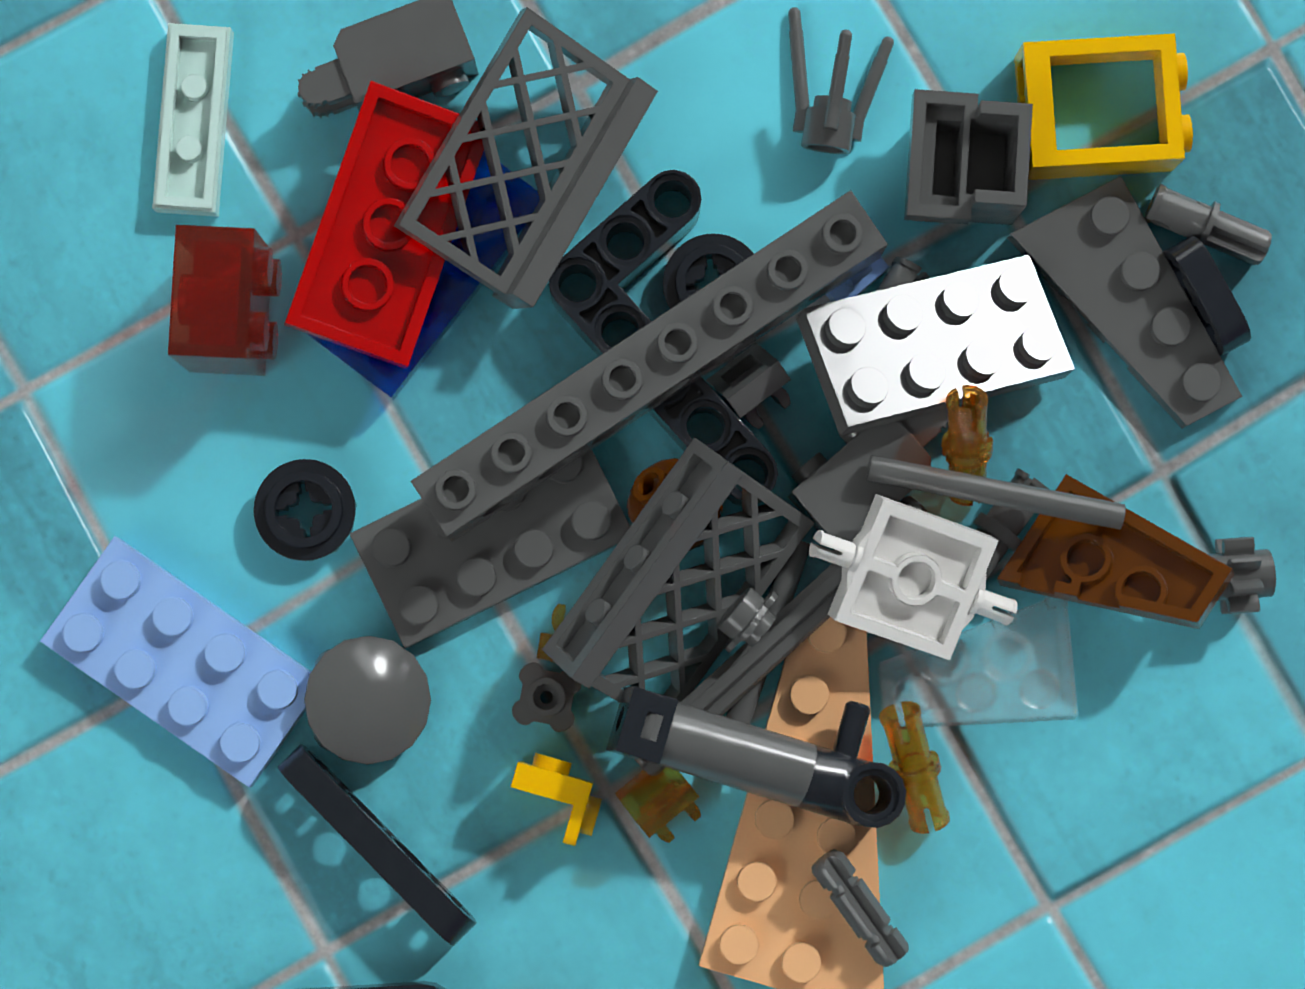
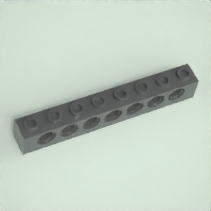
M850 190L410 482L446 536L452 542L880 259L888 245Z

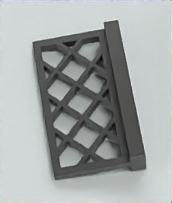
M528 7L522 9L398 217L394 227L494 291L492 296L510 308L534 307L658 91L639 77L627 78ZM528 30L547 43L553 69L524 75L518 47ZM563 54L576 64L566 66ZM509 65L511 78L499 80ZM586 70L604 82L606 87L594 107L576 111L568 73ZM555 76L563 114L534 120L526 82ZM513 85L522 123L492 129L486 101L494 89ZM588 116L580 130L578 118ZM477 118L480 132L468 134ZM565 121L571 147L562 161L544 164L536 127ZM524 130L532 167L503 174L494 136ZM482 139L490 177L460 183L454 156L462 143ZM558 169L549 183L546 171ZM445 173L448 186L435 189ZM534 174L540 201L532 214L513 218L505 180ZM492 184L501 221L471 228L462 190ZM450 193L459 231L437 235L416 221L430 197ZM526 223L519 237H517L515 225ZM502 228L508 256L496 274L478 261L473 235ZM460 238L463 251L448 241Z
M694 437L542 650L572 679L587 688L591 686L619 703L626 686L630 685V687L635 686L645 689V680L670 672L671 684L663 695L681 702L696 688L730 639L717 628L723 615L747 588L751 587L760 596L764 594L815 522ZM738 484L742 488V511L718 518L719 508ZM758 499L765 504L758 506ZM779 516H784L789 520L774 542L759 546V522ZM743 528L744 551L720 558L719 535ZM703 540L705 563L679 571L680 562L693 544ZM745 568V582L738 592L722 598L721 575ZM706 580L707 603L682 611L680 588ZM666 593L667 616L641 624V616L657 595ZM708 620V633L698 646L684 650L683 628ZM668 633L669 655L644 663L642 641ZM628 646L629 668L606 676L601 674L618 648Z

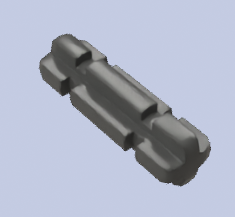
M833 849L825 853L812 865L813 875L823 889L827 888L828 891H832L830 899L857 937L867 940L865 948L877 964L883 967L891 966L908 952L909 946L897 927L893 928L892 925H888L891 920L863 879L853 876L856 869L843 852Z

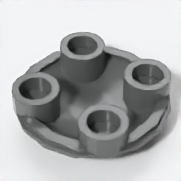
M364 636L344 640L332 649H328L319 655L313 670L309 674L304 703L308 725L312 729L314 739L320 747L331 751L342 760L368 765L392 760L413 746L427 724L431 696L427 675L413 654L392 640Z

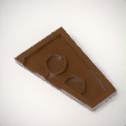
M1067 474L1055 490L1115 502ZM1126 508L1124 522L1120 530L1039 514L997 580L1000 586L1200 629L1232 580L1234 573L1231 567Z

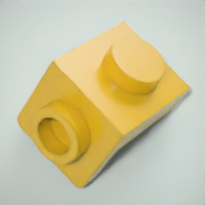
M535 753L532 764L519 761L512 780V788L573 805L563 843L575 846L579 833L592 836L602 802L601 798L590 795L594 782L569 775L572 763L547 755Z

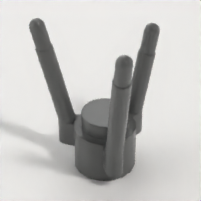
M792 7L788 12L796 107L793 131L803 133L801 142L803 148L830 154L851 153L852 141L861 142L864 120L887 65L894 41L888 36L883 38L852 113V101L843 98L852 33L847 29L842 30L839 35L837 53L835 54L829 96H815L814 105L810 107L801 12L797 7Z

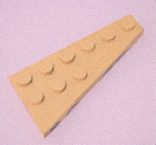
M830 617L784 659L765 729L833 750L845 704L849 701L865 704L870 708L867 632L837 622ZM870 708V714L857 757L873 762ZM868 776L863 777L854 789L855 803L863 812H867L875 806L874 781ZM747 792L700 956L699 966L776 989H884L883 966L874 961L865 948L867 940L857 937L830 899L832 891H828L827 888L823 889L811 869L812 865L825 853L833 849L841 851L856 869L853 876H857L859 879L862 878L880 903L876 828L851 825L844 821Z

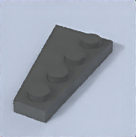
M1121 176L1010 233L1007 237L1021 254L1025 253L1030 256L1031 261L1045 275L1043 278L1049 285L1075 307L1088 322L1086 325L1103 343L1106 341L1128 365V371L1181 428L1243 397Z

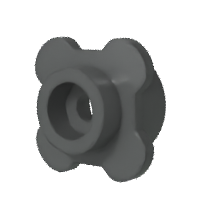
M749 587L726 611L719 621L717 628L730 638L724 646L728 653L741 641L746 642L751 647L754 646L768 631L776 619L768 611L778 597L775 591H771L764 599Z
M536 662L526 664L519 673V679L523 685L520 700L512 706L513 717L522 725H529L535 721L549 724L556 732L568 730L575 720L574 714L571 711L573 697L581 689L582 684L572 679L564 671L561 673L547 671ZM544 691H550L553 694V700L550 703L546 704L541 701V694Z

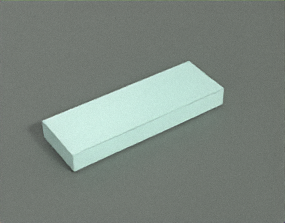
M168 23L152 208L157 213L219 217L234 32L231 27Z

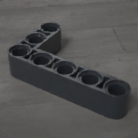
M667 170L650 179L566 253L549 279L551 299L555 308L598 357L612 348L602 338L603 330L610 322L620 319L632 323L637 331L652 322L625 293L624 289L677 244L696 225L701 208V192L695 179L686 172ZM666 191H677L686 196L690 203V208L682 216L670 218L658 212L654 204L655 200ZM620 232H630L640 238L643 243V249L636 257L622 260L610 253L607 248L608 242L614 235ZM575 273L588 275L596 284L595 292L585 301L574 302L568 300L560 291L561 284L566 277ZM702 377L649 411L651 416L683 451L686 450L693 440L687 432V423L691 417L705 412L713 414L722 424L723 435L716 442L705 445L731 464L745 459L757 462L765 473V483L763 486L770 491L773 490L778 471L777 464L771 453ZM734 487L727 499L733 504L742 506V491Z

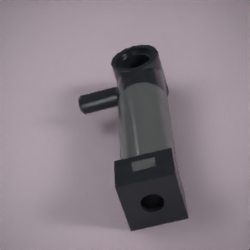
M625 687L606 747L607 751L677 770L856 826L879 828L888 825L900 816L905 806L906 789L903 779L895 769L884 763L871 762L857 757L870 714V708L865 704L849 701L845 704L832 750L678 702L677 699L639 687ZM868 776L876 783L879 794L875 806L871 810L863 812L855 803L854 789L863 777Z

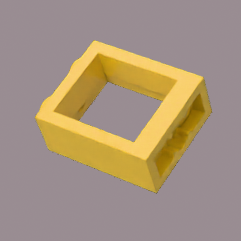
M1175 33L1023 42L1014 58L1017 103L1033 104L1028 180L1172 172L1185 159V153L1191 151L1193 144L1192 121L1189 114L1182 115L1180 91H1185L1187 87L1188 65L1185 53H1177ZM1153 60L1159 144L1057 150L1051 66Z

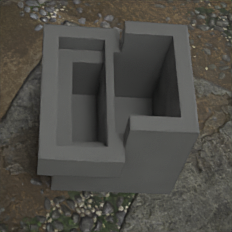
M915 89L912 94L904 220L967 225L969 222L1012 225L1027 206L1033 104L981 100L978 105L979 94Z

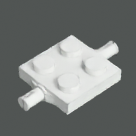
M875 494L861 531L852 542L818 530L813 539L820 545L835 550L810 543V557H816L842 566L841 582L828 612L832 619L944 659H951L962 630L974 618L975 614L1001 622L1003 625H1009L1014 617L1004 610L1015 614L1017 612L1018 605L1016 599L1007 598L985 590L986 571L998 544L997 539L983 532Z

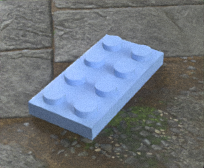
M116 536L113 537L40 640L44 645L249 788L255 785L306 712L304 697L309 674L311 673L309 669Z

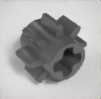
M1254 537L1215 539L1216 553L1208 555L1231 567L1234 573L1232 580L1218 600L1220 601L1221 613L1259 612V598L1272 597L1276 588V570L1271 552L1268 549L1255 550Z

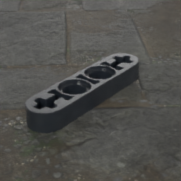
M300 744L278 766L279 771L287 781L446 942L454 946L477 923L463 904L306 746Z

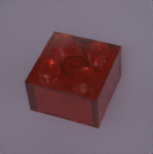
M176 225L168 355L189 372L265 376L266 359H276L278 325L277 322L269 321L270 297L280 296L282 265L280 259H273L272 248L265 243L255 228Z

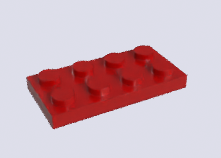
M370 81L286 317L285 326L406 369L408 367L445 259L394 227V224L455 123L459 113ZM475 120L468 134L480 132L477 120ZM482 139L462 143L454 157L460 183L473 181L484 151ZM445 173L435 189L448 186ZM470 189L462 190L465 202ZM450 193L430 197L416 221L437 235L455 232L457 221Z

